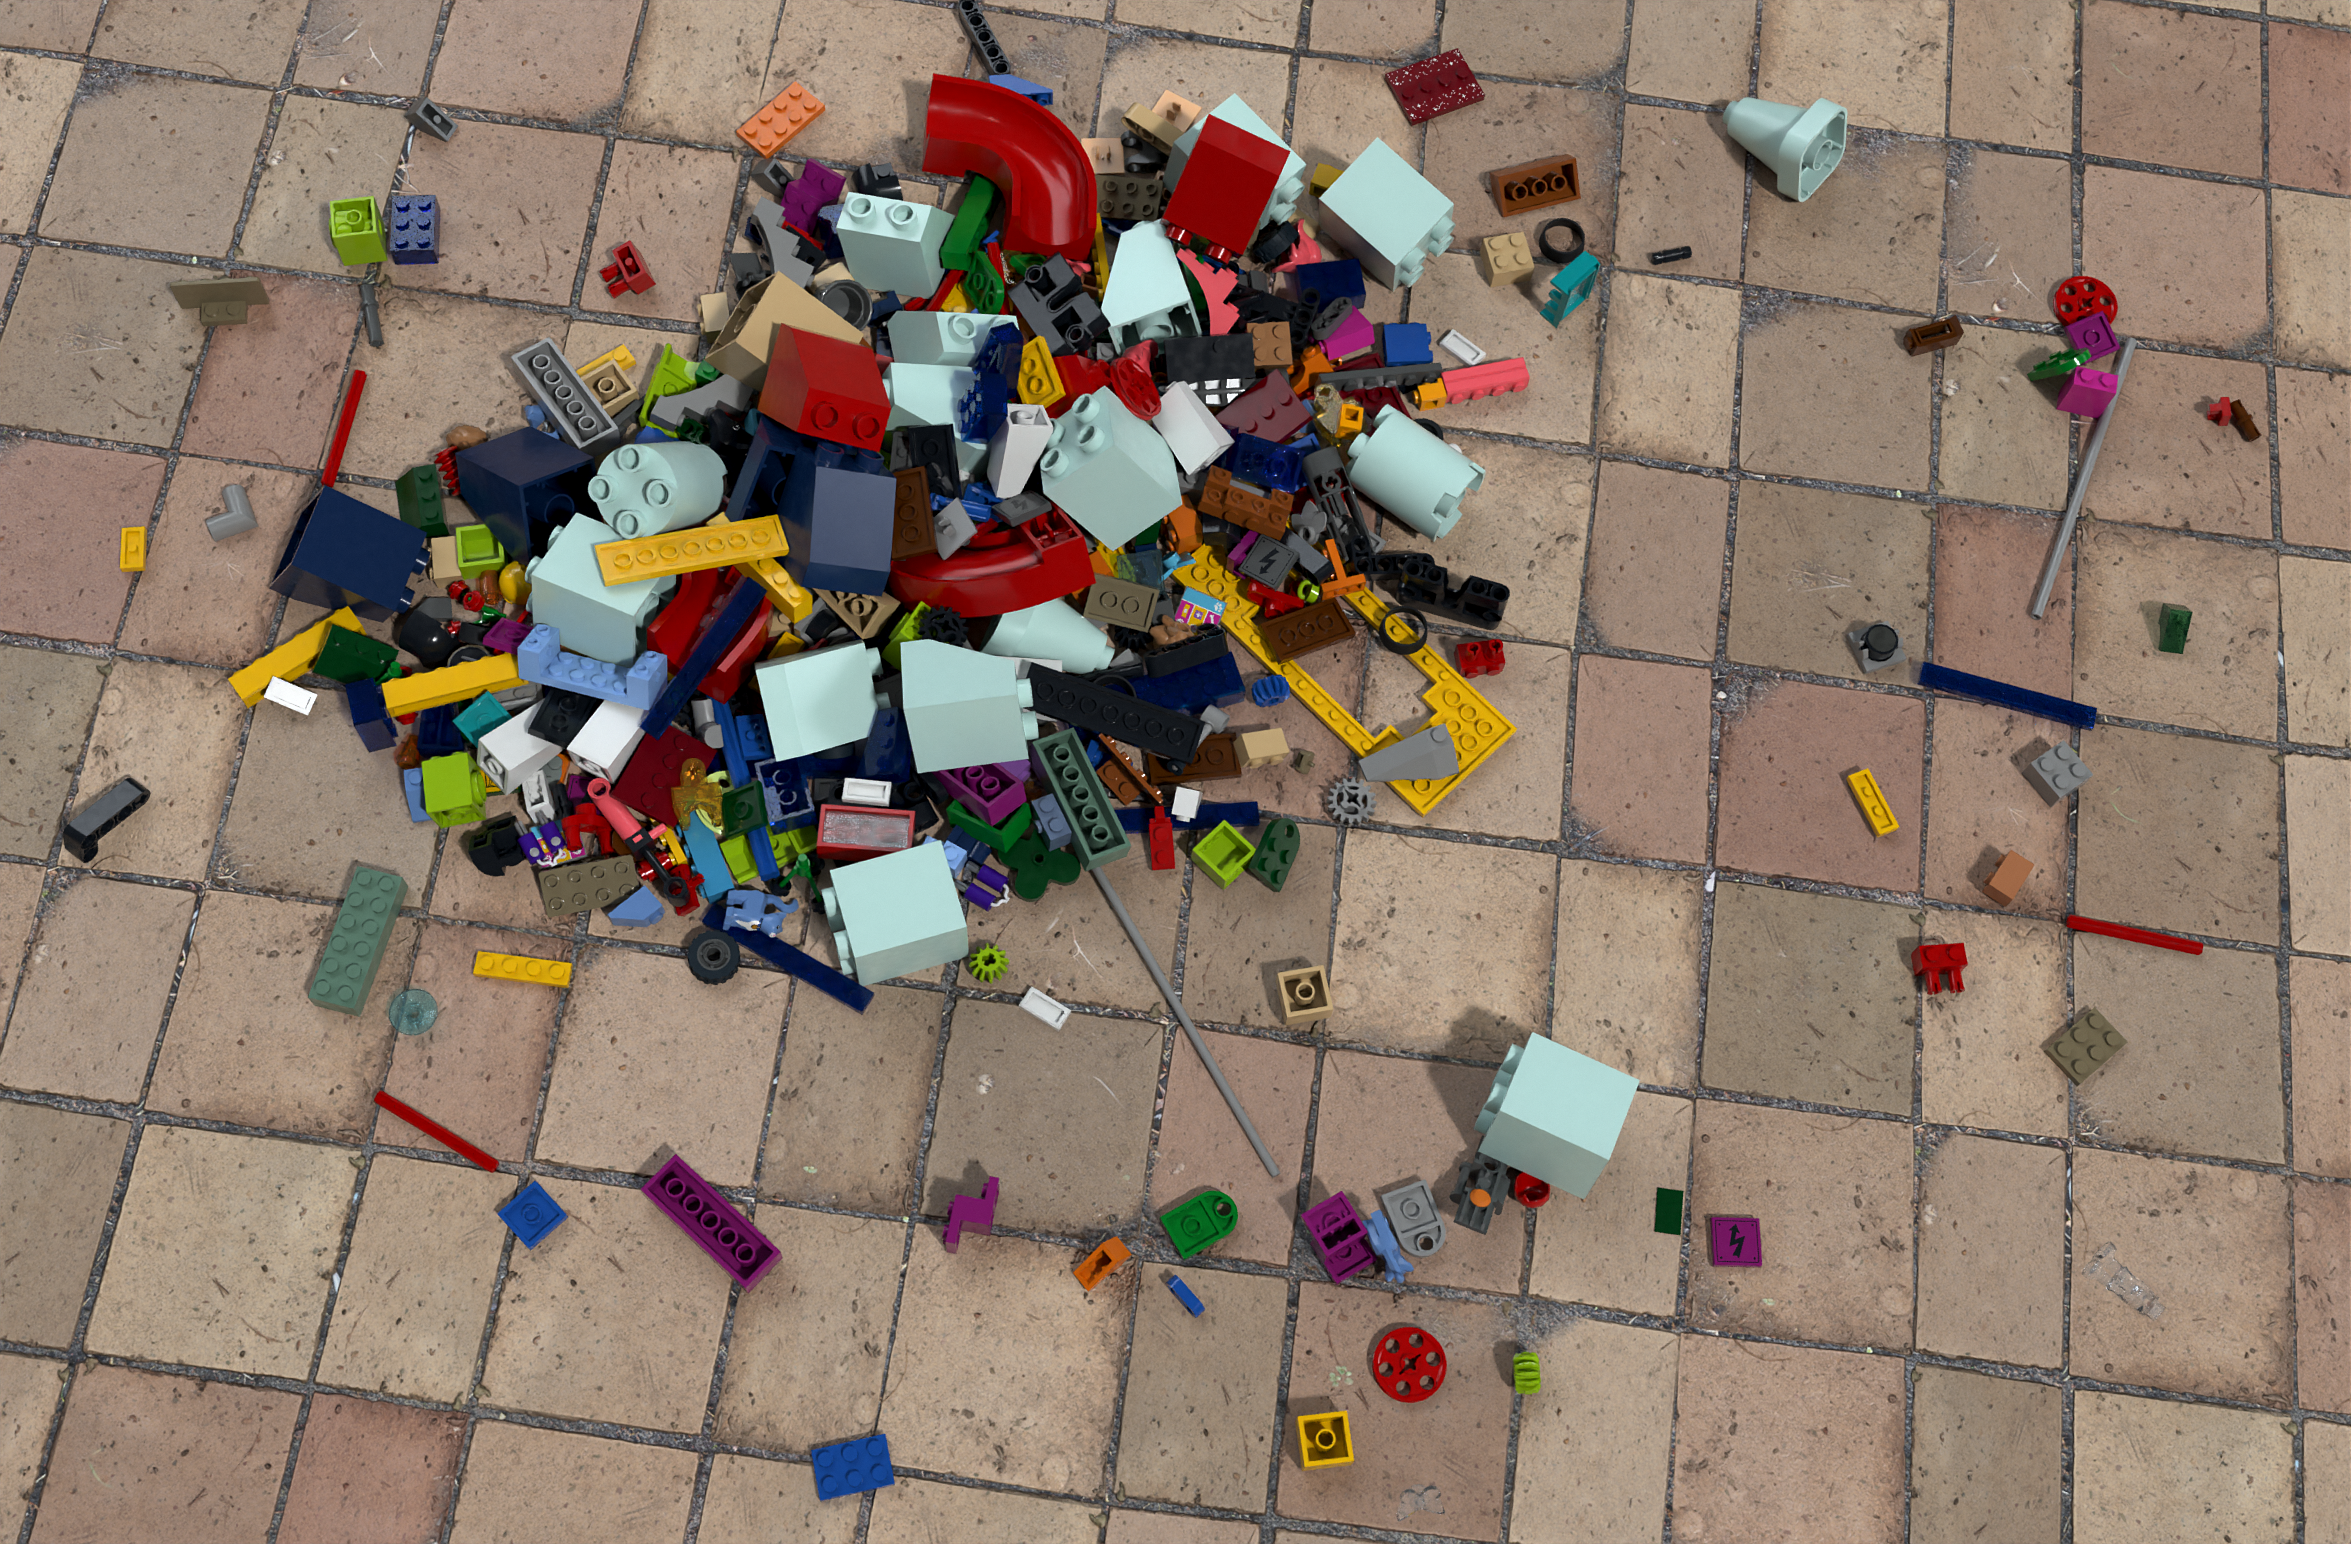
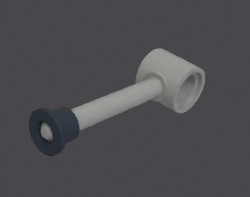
M1212 704L1205 709L1200 720L1205 721V725L1197 748L1210 732L1221 734L1230 720L1228 714ZM1170 760L1167 763L1168 770L1177 776L1183 773V768L1186 766V764L1175 760Z

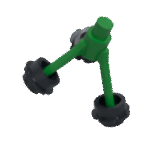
M812 853L811 855L800 854L796 865L786 877L780 875L777 878H772L769 882L771 892L775 896L786 897L789 895V890L792 886L790 879L795 874L806 877L815 894V898L811 900L812 911L818 912V914H825L822 894L820 895L812 877L821 873V870L825 867V861L818 858L817 853Z

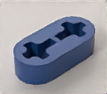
M1174 1275L1165 1283L1171 1293L1194 1318H1197L1205 1311L1203 1304L1177 1275Z

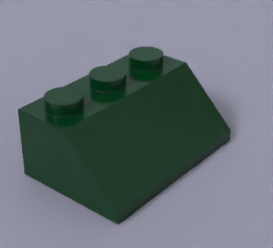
M430 464L413 467L395 482L401 521L427 532L425 539L448 535L449 529L441 477L436 465Z
M333 624L326 633L312 673L356 689L361 683L369 681L374 684L387 673L391 663L396 660L399 650ZM382 684L377 688L379 692L377 698H379L383 690Z

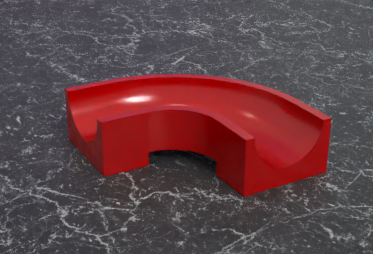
M933 73L925 110L922 171L964 178L965 170L967 169L978 172L992 180L1002 191L1006 201L1003 249L1052 256L1059 251L1066 259L1087 261L1097 229V185L1089 157L1071 130L1049 110L1028 97L1008 88L983 81Z
M723 495L722 502L728 506L730 499ZM732 565L676 574V584L680 589L678 594L647 628V650L667 655V672L722 704H725L750 675L751 665L762 651L768 639L774 616V604L752 583L747 592L743 593L724 582Z
M1050 501L1052 507L1050 511L1015 526V528L1002 532L987 533L977 540L972 539L968 545L958 548L946 560L942 559L939 552L909 558L906 561H891L890 574L885 590L891 597L900 601L901 605L911 610H914L922 601L930 608L934 607L937 611L941 605L944 606L945 611L952 607L953 614L960 612L959 617H982L1033 607L1095 584L1096 579L1084 535L1056 503Z

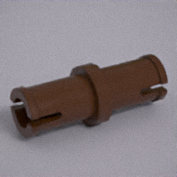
M2238 399L2230 403L2231 413L2237 421L2236 425L2241 427L2248 441L2251 442L2261 437L2262 434L2252 421L2253 416L2247 413L2241 400Z

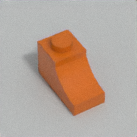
M1319 345L1308 347L1303 351V354L1300 355L1302 360L1300 370L1290 382L1298 395L1313 386L1319 374L1334 373L1331 364Z
M1115 1236L1103 1242L1073 1274L1086 1290L1090 1291L1108 1275L1117 1270L1132 1254L1120 1239Z

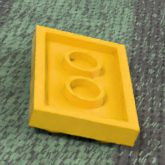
M1037 336L1006 358L1023 404L1043 405L1046 409L1066 395L1045 337Z

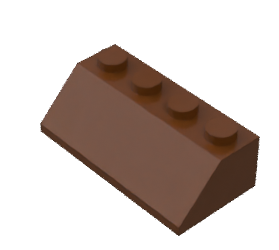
M1568 154L1490 172L1492 193L1503 218L1581 199L1576 158Z

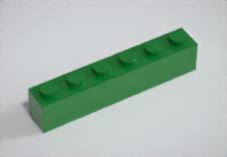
M977 173L975 179H972L971 188L965 194L964 203L959 207L957 218L953 220L952 228L946 234V241L940 247L939 257L942 259L943 268L969 270L975 252L978 250L1002 198L1003 193L999 187L980 173Z

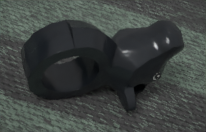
M711 408L705 417L709 427L710 448L721 458L728 473L725 474L727 487L723 495L730 499L753 435L746 432L740 424L730 419L723 409Z

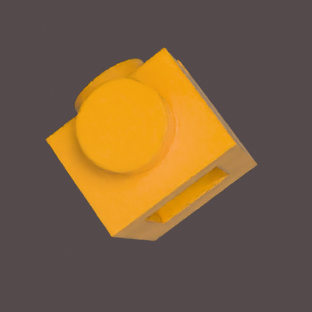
M1438 378L1436 383H1424L1417 387V391L1412 392L1413 402L1418 405L1419 412L1444 407L1447 398L1442 378Z
M1342 403L1338 412L1335 437L1354 441L1361 432L1364 408L1354 404Z

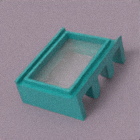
M1584 251L1550 281L1559 291L1552 289L1548 293L1552 300L1545 304V308L1540 312V315L1556 329L1560 321L1586 298H1589L1601 265L1595 256Z

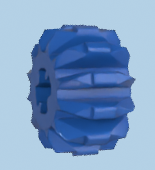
M1282 675L1265 676L1263 679H1258L1252 685L1253 700L1260 707L1277 706V704L1283 703L1290 697V686Z

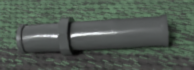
M363 284L360 286L362 296L361 309L365 313L370 346L379 347L384 344L378 315L379 303L375 299L374 286L372 284Z

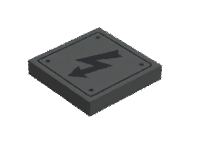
M1031 489L991 507L993 514L1011 527L1052 509L1048 500Z
M1261 534L1238 570L1245 576L1277 591L1300 554L1273 538Z

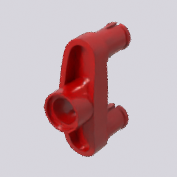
M1250 578V583L1247 586V598L1265 608L1264 615L1267 619L1272 620L1304 608V600L1300 599L1297 595L1300 581H1292L1289 584L1288 595L1264 587L1261 583Z
M585 803L577 805L575 807V815L561 819L562 830L565 831L567 850L575 851L581 849L580 832L596 834L599 837L601 855L616 853L612 848V834L615 830L605 817L597 815L595 804Z

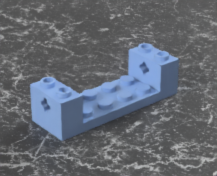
M538 623L517 648L520 679L648 711L668 685L667 655L645 650L634 666L627 668L589 657L574 655L569 652L560 651L559 628Z

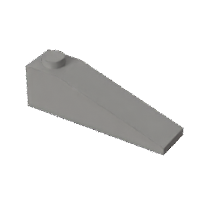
M1445 723L1421 731L1358 761L1366 782H1392L1409 779V781L1430 779L1431 781L1440 780L1459 773L1454 743Z

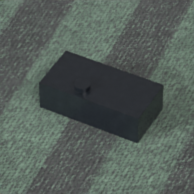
M1252 332L1163 338L1166 382L1168 384L1174 381L1176 383L1182 381L1187 383L1255 377Z

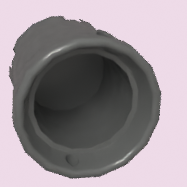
M850 279L835 280L832 283H824L815 290L814 297L859 331L864 330L870 322L873 312L872 299L867 289L859 282Z

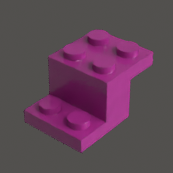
M813 158L807 159L801 178L789 182L780 204V206L785 208L783 216L786 217L785 221L809 233L810 237L814 239L820 220L833 216L846 178Z
M990 1176L989 1182L983 1184L982 1199L956 1194L955 1200L949 1202L947 1215L950 1223L949 1225L945 1224L942 1235L947 1253L957 1254L961 1231L990 1236L1000 1190L998 1177Z
M1343 1191L1301 1214L1300 1218L1313 1237L1310 1245L1335 1285H1338L1378 1260L1365 1240L1368 1231Z

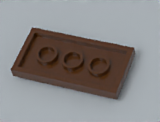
M925 466L892 473L897 478L892 559L896 562L939 552Z
M1331 598L1261 623L1258 627L1278 665L1354 638L1356 634L1336 598Z
M1236 732L1208 735L1197 748L1191 766L1186 764L1180 776L1174 775L1168 770L1167 763L1170 760L1147 752L1151 786L1241 778V766L1233 744L1237 739Z

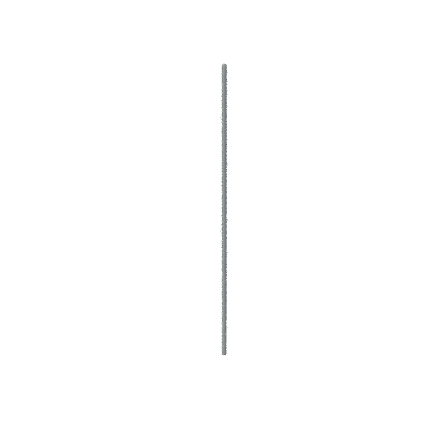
M966 640L962 648L973 650L968 640ZM1028 754L1029 759H1027V760L1031 763L1032 769L1034 770V772H1035V774L1037 775L1039 781L1041 782L1042 786L1044 787V785H1043V783H1042V781H1041V779H1040V777H1039V775H1038V773H1037V771H1036V769H1035V767H1034V765H1033V763H1032V761H1031V759H1030V756H1029V754ZM1101 866L1092 869L1272 1178L1280 1174L1279 1169Z

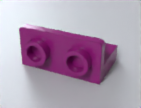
M1252 530L1248 531L1241 540V543H1238L1227 557L1226 569L1242 580L1246 579L1247 576L1240 573L1238 569L1260 537V533Z

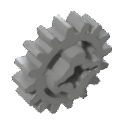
M1352 777L1351 782L1343 778L1342 785L1336 782L1334 785L1335 789L1330 788V796L1327 797L1326 801L1330 805L1327 810L1328 812L1334 811L1332 819L1339 817L1340 825L1346 821L1348 822V827H1351L1352 822L1360 826L1361 820L1367 823L1369 816H1373L1375 811L1373 808L1377 804V801L1373 800L1376 794L1369 793L1371 786L1364 787V780L1356 783L1355 777ZM1338 796H1339V800L1341 801V803H1340L1339 806H1338V804H1337V797H1338ZM1364 798L1366 800V808H1364L1362 803Z

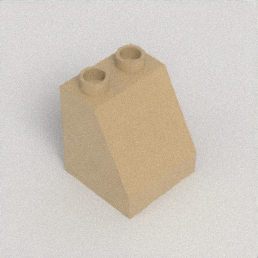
M777 271L746 290L704 360L723 374H727L741 383L762 392L781 323L859 343L864 334L783 273Z

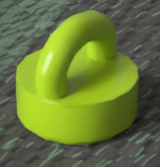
M1307 579L1303 580L1297 589L1298 597L1309 603H1314L1320 592V586L1313 585ZM1305 585H1307L1305 594H1303V588Z

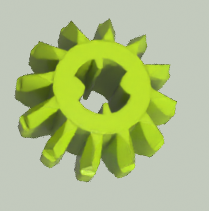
M986 943L984 950L978 946L976 948L977 954L971 953L970 955L972 961L969 963V968L974 969L972 971L973 977L980 975L979 981L981 983L985 978H988L989 983L992 984L993 977L1001 980V973L1005 974L1008 972L1006 965L1009 964V959L1004 958L1006 951H998L999 946L997 944L990 949V945ZM993 961V964L990 963L989 966H985V963Z
M1529 1351L1515 1353L1513 1357L1515 1390L1518 1394L1524 1393V1395L1538 1393L1541 1387L1538 1355L1535 1352L1529 1353Z

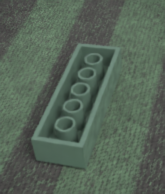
M1074 727L1033 741L1028 754L1047 794L1053 793L1072 832L1071 844L1084 871L1086 872L1127 857L1131 848L1129 839Z
M357 866L308 995L314 1006L357 1017L361 1016L408 889V885L403 877Z

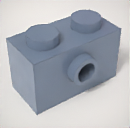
M1053 793L1031 801L1030 811L1034 820L1035 830L1038 834H1041L1048 851L1070 844L1072 832Z

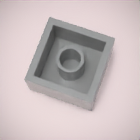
M2064 740L2031 762L2022 772L2024 777L2050 807H2053L2083 786L2093 776L2092 772Z

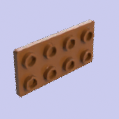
M1102 733L1098 735L1097 741L1100 742V745L1112 757L1096 771L1099 778L1125 806L1142 792L1156 806H1161L1163 794L1156 786L1152 788L1146 782L1147 776L1139 768L1135 770L1131 766L1132 760L1124 751L1120 754L1116 749L1117 744L1111 736H1104Z

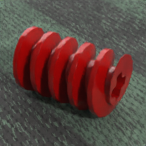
M457 445L434 455L438 456L434 464H442L438 471L440 473L447 472L443 480H451L447 487L456 488L452 492V496L461 494L456 456L454 454V451L458 448Z

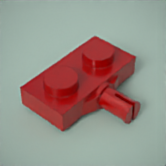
M680 864L668 873L671 877L678 876L683 878L690 891L689 902L684 906L675 907L677 915L685 917L700 907L695 888L705 882V879H703L704 876L700 873L692 878L688 864ZM676 889L672 894L677 895L682 889Z

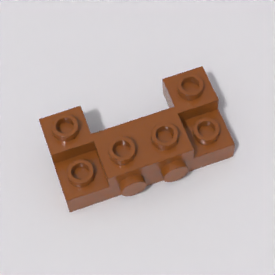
M1211 465L1206 475L1197 510L1280 541L1285 532L1294 496L1273 488L1269 498L1266 499L1230 485L1232 472Z

